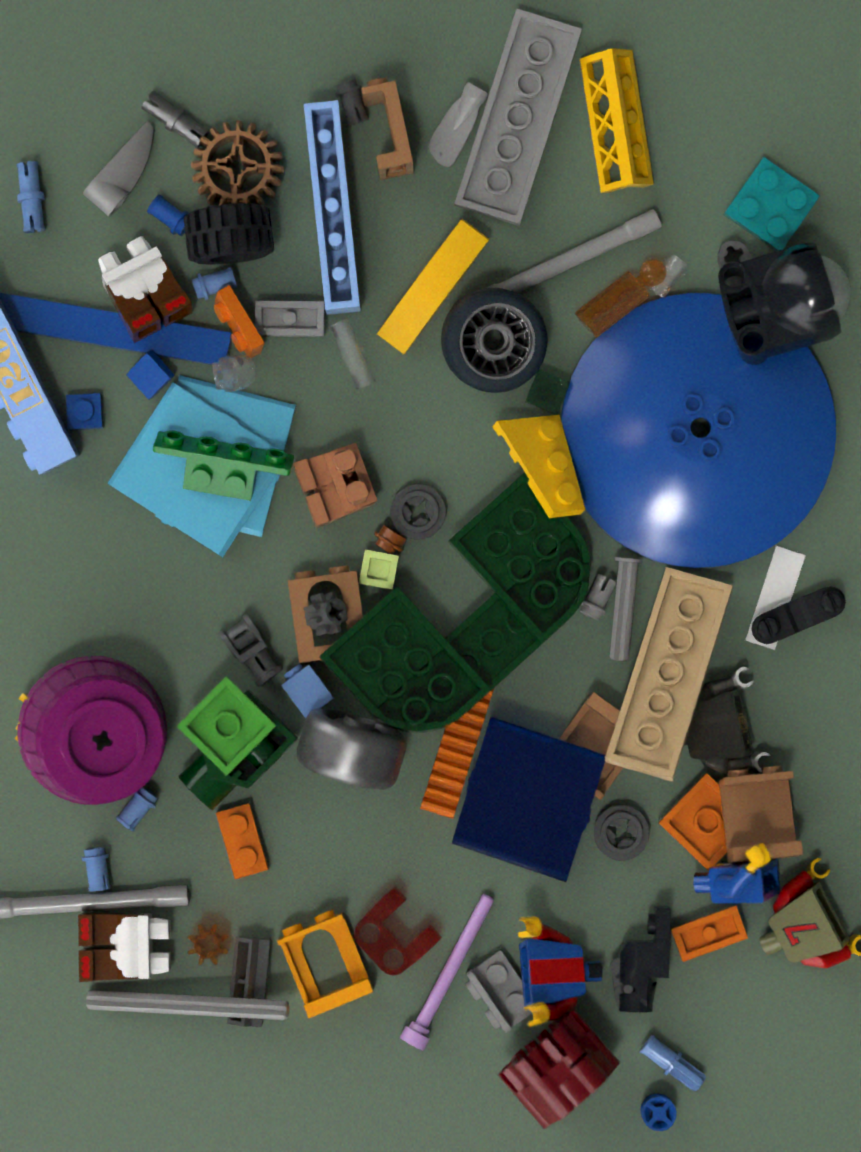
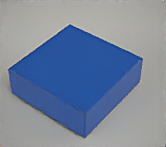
M153 350L147 352L126 374L148 400L155 397L175 376Z

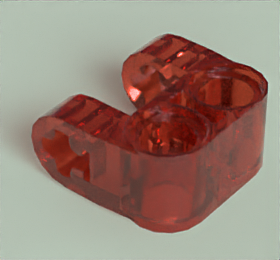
M396 886L369 909L357 923L354 931L357 944L384 973L392 976L404 972L442 938L430 924L408 945L404 946L389 930L383 921L407 899ZM368 923L375 924L380 930L379 938L374 942L363 940L360 935V929L363 925ZM391 949L400 951L404 958L403 963L395 968L387 966L383 959L384 954Z

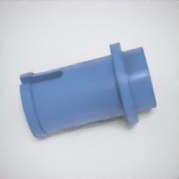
M231 266L201 276L199 273L197 274L198 278L191 279L197 299L204 297L205 300H208L209 295L216 294L228 285L231 288H237Z
M143 786L134 793L129 803L117 815L116 820L133 832L149 809H155V802L158 797Z
M104 847L85 849L84 857H81L82 861L86 862L89 892L111 889L106 862L109 853H105Z

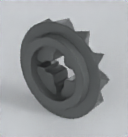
M416 484L405 487L395 496L390 514L393 525L403 536L419 540L431 537L442 527L446 510L444 501L437 491L426 485ZM425 499L428 500L425 504L424 512L431 521L418 518L416 522L414 521L412 525H409L412 512L408 510L409 508L405 504L408 503L417 507Z
M617 805L608 808L598 817L595 823L594 839L596 845L605 856L613 860L625 861L635 858L645 849L648 843V823L638 810L630 806ZM626 819H629L627 831L631 833V836L635 837V840L623 838L614 847L616 835L607 828L608 825L620 827L622 823H625Z

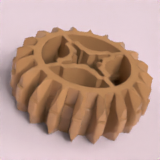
M240 120L236 121V130L234 131L230 130L228 122H224L223 129L225 133L220 135L215 127L211 128L210 132L214 138L212 141L204 136L200 138V142L206 147V150L195 148L193 151L194 155L202 159V161L191 162V168L202 172L193 175L192 180L194 183L205 182L197 189L198 193L205 195L211 192L207 198L209 205H213L220 199L219 205L250 203L256 200L257 204L265 206L261 195L264 193L267 197L274 198L275 193L269 188V185L280 187L282 183L273 174L284 173L282 165L273 164L283 159L282 153H270L277 147L276 140L273 139L264 143L268 137V132L265 129L255 136L256 124L251 123L248 126L247 132L243 131V123ZM233 142L229 156L211 161L218 149ZM244 142L258 148L265 157L266 163H257V160H250L245 157ZM239 152L242 165L246 169L245 171L241 170L242 173L238 174L236 183L233 170L229 166L230 164L234 165L233 162L237 161ZM210 172H218V175L229 177L231 193L218 188L212 182ZM264 174L256 187L242 193L243 184L247 178Z

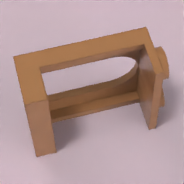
M349 566L329 568V575L316 576L315 571L294 573V580H288L300 664L322 661L319 656L332 645L315 647L312 628L306 625L304 607L309 606L308 595L315 584L332 582L340 588L347 610V631L363 617L357 571H350Z

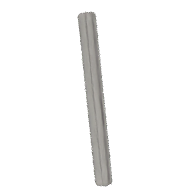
M100 990L89 991L86 997V1006L90 1010L285 1020L289 1016L290 1009L289 1002L286 1000Z

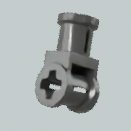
M246 613L242 616V621L227 631L221 630L218 634L233 656L238 658L241 664L246 663L257 679L255 684L259 687L280 673L283 668L281 665L277 666L266 651L268 646L263 640V635ZM248 630L245 635L235 641V638ZM256 657L259 658L263 666L266 668L265 671L262 669V667L256 660Z

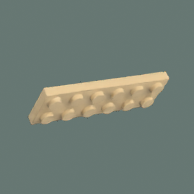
M666 567L608 747L605 762L673 782L733 591V585Z

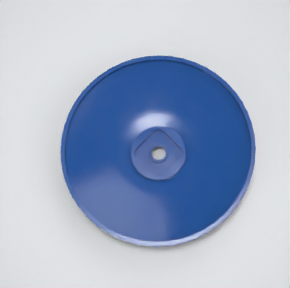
M685 293L667 296L636 307L615 320L591 343L581 357L567 387L561 413L562 426L586 512L605 533L625 548L647 559L675 567L712 568L730 565L758 555L779 543L805 519L817 502L831 471L835 453L836 416L833 398L824 373L808 347L767 358L764 362L757 365L746 363L742 360L734 343L724 311L722 297L719 294ZM751 339L744 347L749 351H757L763 346V343L760 340ZM695 419H704L709 423L710 432L706 437L698 438L692 434L690 427Z

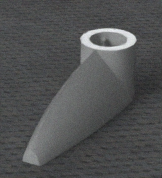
M148 121L108 162L83 192L85 197L109 217L125 202L144 170L151 149L154 129Z

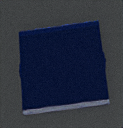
M491 717L475 769H473L471 776L468 778L466 789L468 792L452 844L567 882L583 830L585 831L587 823L590 822L592 811L590 808L605 765L606 755Z

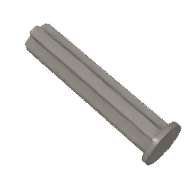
M615 557V561H619L610 659L627 661L630 652L638 563H642V560Z

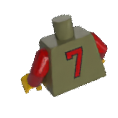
M822 858L811 861L807 866V872L801 871L787 882L774 901V914L768 919L773 931L759 938L762 949L768 956L783 949L791 963L800 961L804 966L825 969L850 959L851 954L861 956V950L857 951L855 947L856 942L861 939V935L854 934L848 937L820 882L813 883V880L823 879L830 873V869L823 872L822 875L815 872L814 865Z

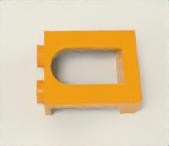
M333 909L315 916V924L303 928L302 924L298 923L283 929L282 933L284 936L277 940L278 945H281L303 999V1006L308 1018L374 991L344 914L341 912L335 915ZM318 929L326 930L333 936L352 980L351 984L322 996L319 993L302 950V943L306 934Z

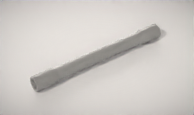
M652 209L626 221L620 227L501 283L492 284L486 288H503L520 293L630 240H636L662 228L661 222L655 210Z
M177 885L144 890L44 897L0 898V919L21 915L150 906L159 908L189 906L188 885Z

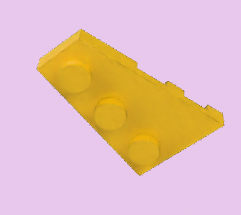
M560 415L496 421L492 426L498 437L503 436L511 449L509 451L511 458L515 463L519 462L529 478L528 485L549 518L581 515L585 510Z

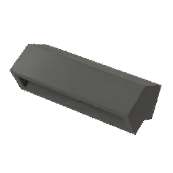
M236 937L230 990L231 998L265 999L271 939ZM228 1017L227 1024L243 1027H262L263 1019Z

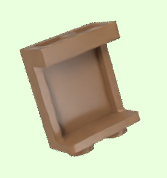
M387 78L368 81L367 87L361 88L364 107L384 104L395 152L376 155L380 181L413 174V159L396 81L388 82Z
M592 692L551 748L604 766L602 772L549 754L545 756V758L601 776L599 782L550 765L546 769L598 786L596 792L580 786H576L574 789L602 800L606 791L624 768L605 762L620 711Z

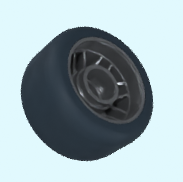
M482 288L465 295L451 308L443 323L441 347L448 367L458 379L480 391L501 393L522 386L537 373L547 351V330L537 308L524 296L503 288ZM490 330H497L501 336L500 344L494 349H488L484 344V336Z

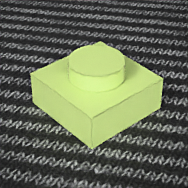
M365 549L359 584L393 590L399 556Z

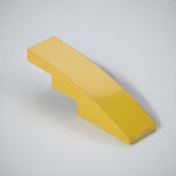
M461 219L395 307L377 335L402 354L407 353L425 326L432 320L447 297L454 291L490 238L466 220Z

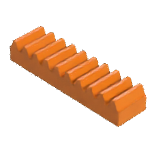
M494 689L459 720L445 727L420 809L454 818Z

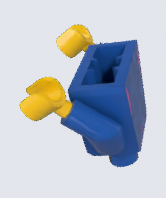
M761 843L745 852L749 862L728 864V861H723L710 867L709 872L695 873V892L711 893L712 903H764L780 893L778 859H771L770 853L765 845Z

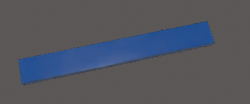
M0 293V299L17 332L144 354L153 350L157 356L225 368L227 365L231 332L172 323L165 327L161 321V330L133 343L118 313Z

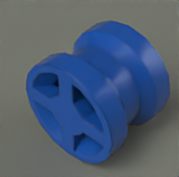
M660 1093L651 1094L641 1104V1117L650 1129L664 1131L674 1124L677 1115L676 1108L666 1095Z

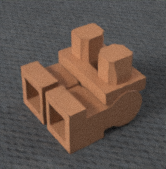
M356 443L293 463L303 495L311 492L315 493L306 497V503L316 529L364 510L378 501Z

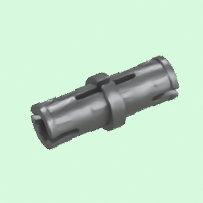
M152 91L148 98L157 104L158 108L145 100L141 109L164 123L166 130L171 133L175 131L193 144L194 147L199 148L202 143L200 138L195 136L193 132L195 131L207 138L210 130L188 117L185 109L174 107L159 96L157 92Z

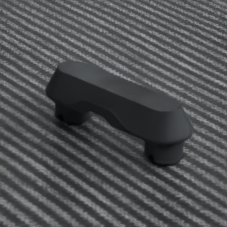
M829 586L819 589L756 617L752 623V634L760 643H775L842 613L846 604L845 596L836 587Z

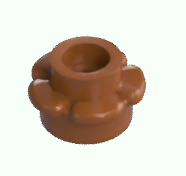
M384 524L379 533L377 531L374 532V535L379 538L376 545L393 555L396 550L403 551L402 546L407 539L397 531Z

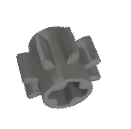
M335 592L312 595L310 598L313 604L304 607L306 625L315 629L317 636L341 632L339 624L348 620L345 602L335 598Z

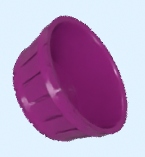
M104 656L77 657L53 667L43 675L42 679L40 678L32 686L27 694L28 698L24 700L20 710L17 737L18 745L21 747L20 753L27 769L31 771L30 773L35 780L45 789H48L49 792L73 803L84 805L106 804L127 798L136 793L152 778L159 767L167 741L166 714L161 699L156 690H154L153 685L142 673L137 672L129 664ZM102 730L107 731V737L112 740L111 745H106L102 750H97V744L92 741L93 735H100Z

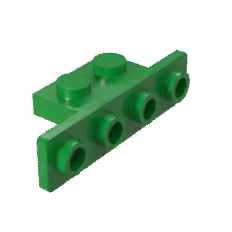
M174 430L159 431L153 445V452L187 458L183 489L251 501L253 496L256 471L289 476L294 463V455L287 454L281 449L264 450L253 448L247 443H224L207 436L200 438L185 436L181 432Z

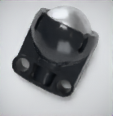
M802 243L743 262H728L721 267L718 274L723 307L730 331L742 360L748 364L757 365L764 362L767 358L832 340L841 333L839 320L847 311L851 296L849 280L844 270L835 261L820 255L816 243ZM731 276H740L744 279L743 283L737 287L728 286L726 280ZM751 339H757L763 343V346L757 351H749L744 347Z

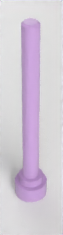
M482 894L416 1022L412 1021L409 1026H405L399 1037L401 1040L424 1051L430 1040L427 1037L430 1032L428 1027L494 903L492 897Z

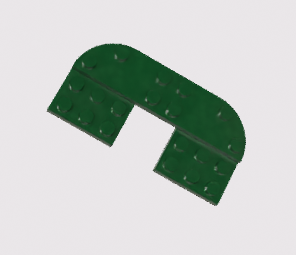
M525 472L448 541L495 593L455 630L444 638L397 586L319 656L366 708V711L387 727L408 733H427L453 724L558 631L575 614L583 602L588 590L590 576V557L586 543L579 530L567 516L549 518L529 487V478Z

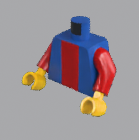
M536 916L520 917L519 921L525 923L526 931L518 932L519 938H532L519 944L524 1010H530L534 1016L533 1021L528 1022L530 1027L559 1020L576 1007L578 998L586 994L585 982H601L603 975L600 961H583V950L580 945L573 944L568 936L548 925L542 924L541 920Z

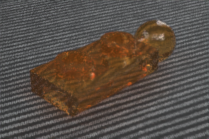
M657 259L645 261L640 267L639 276L635 278L628 271L576 311L575 315L596 338L650 297L646 289L647 286H659L665 281L667 276L665 265Z

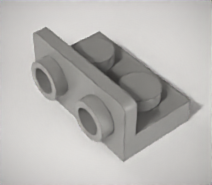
M501 949L467 972L470 980L465 985L476 1001L480 998L484 1000L489 1008L484 1013L495 1030L502 1027L505 1033L511 1030V1027L532 1014L530 1010H524L522 980Z

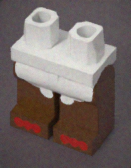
M143 236L127 244V250L132 257L131 260L121 264L115 252H109L98 259L102 272L103 286L109 294L133 343L161 330V321L167 327L192 314V302L186 292H183L157 246L152 248Z
M152 913L79 914V946L115 945V948H83L79 950V982L149 979L153 974L171 971V952H153V939H170L171 921L158 917L152 918Z

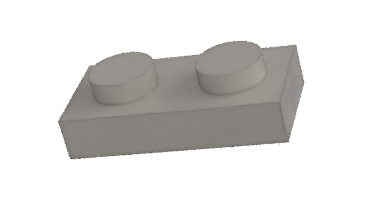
M255 301V328L261 337H324L325 303L324 301Z

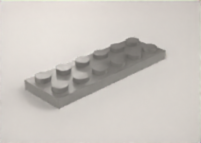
M516 9L454 206L520 226L582 32L581 28Z

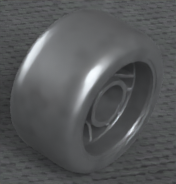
M315 709L309 713L305 720L296 754L302 766L321 776L362 788L385 790L391 788L397 781L407 743L402 733L380 722L342 711Z

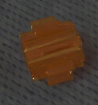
M201 923L198 925L199 935L189 934L187 937L194 943V947L187 953H197L200 956L199 965H202L206 958H210L212 963L217 965V953L228 954L229 952L225 946H222V942L229 935L223 934L220 936L217 933V923L212 926L211 930H206V927ZM211 935L214 937L213 944L217 945V949H211L206 953L203 951L204 945L199 943L200 939L205 940Z

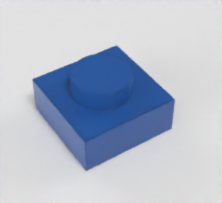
M101 393L66 395L67 428L69 431L103 429Z

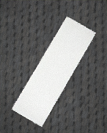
M776 546L745 639L746 641L775 650L777 642L763 644L754 638L751 630L752 623L759 615L791 601L806 555Z

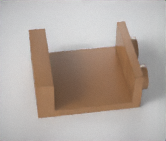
M782 766L762 768V774L749 775L748 769L727 771L728 777L719 780L728 864L749 862L745 852L761 843L765 845L771 855V859L803 855L802 842L796 841L789 786V780L794 778L793 771L783 772Z

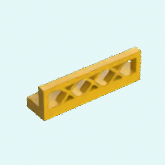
M610 48L580 58L601 193H609L627 187L654 185L633 50ZM602 61L604 74L599 82L594 78L592 64ZM603 94L609 100V108L605 115L600 112L598 104ZM608 128L614 132L615 138L611 149L605 146L604 141ZM613 162L619 165L621 180L611 183L609 170Z

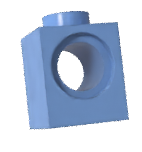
M298 664L283 675L287 681L281 686L305 718H307L311 711L321 709L335 699L311 665L303 668L301 664Z

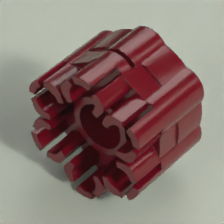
M575 1008L559 1020L553 1021L548 1025L553 1032L551 1035L546 1029H543L536 1036L539 1040V1045L534 1039L524 1046L529 1053L526 1055L520 1049L502 1071L497 1074L543 1129L560 1121L602 1086L620 1064L616 1056Z

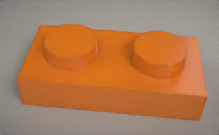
M228 285L219 290L214 301V311L218 319L222 323L227 322L233 332L231 338L239 352L244 351L248 359L261 354L265 343L231 286Z
M250 803L217 812V819L234 878L239 879L269 870Z
M736 905L670 928L682 962L748 939Z

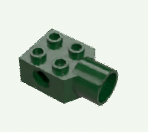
M247 690L244 694L276 727L227 776L203 752L178 776L182 783L212 811L236 786L247 789L251 788L299 739L250 690Z

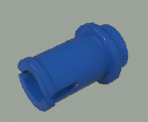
M158 195L148 207L147 213L168 226L171 234L184 235V216L189 214V212L180 211L165 200L163 196Z

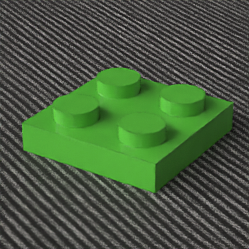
M226 676L177 727L227 776L276 725Z

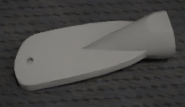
M469 82L464 86L462 96L445 114L429 142V150L439 164L445 167H451L457 160L473 130L478 117L479 107L489 96L487 92Z

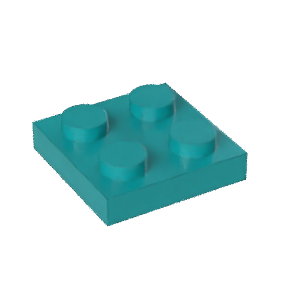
M763 157L725 211L724 216L777 252L784 249L820 195Z

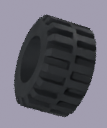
M254 203L223 204L197 209L184 216L188 259L192 262L206 265L231 264L260 259L274 252L270 208Z

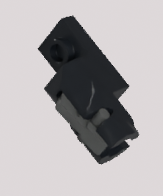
M654 906V914L648 913L647 932L648 934H654L653 940H626L620 950V956L610 963L616 1006L621 1012H653V1000L657 987V982H654V978H669L671 911L669 906Z

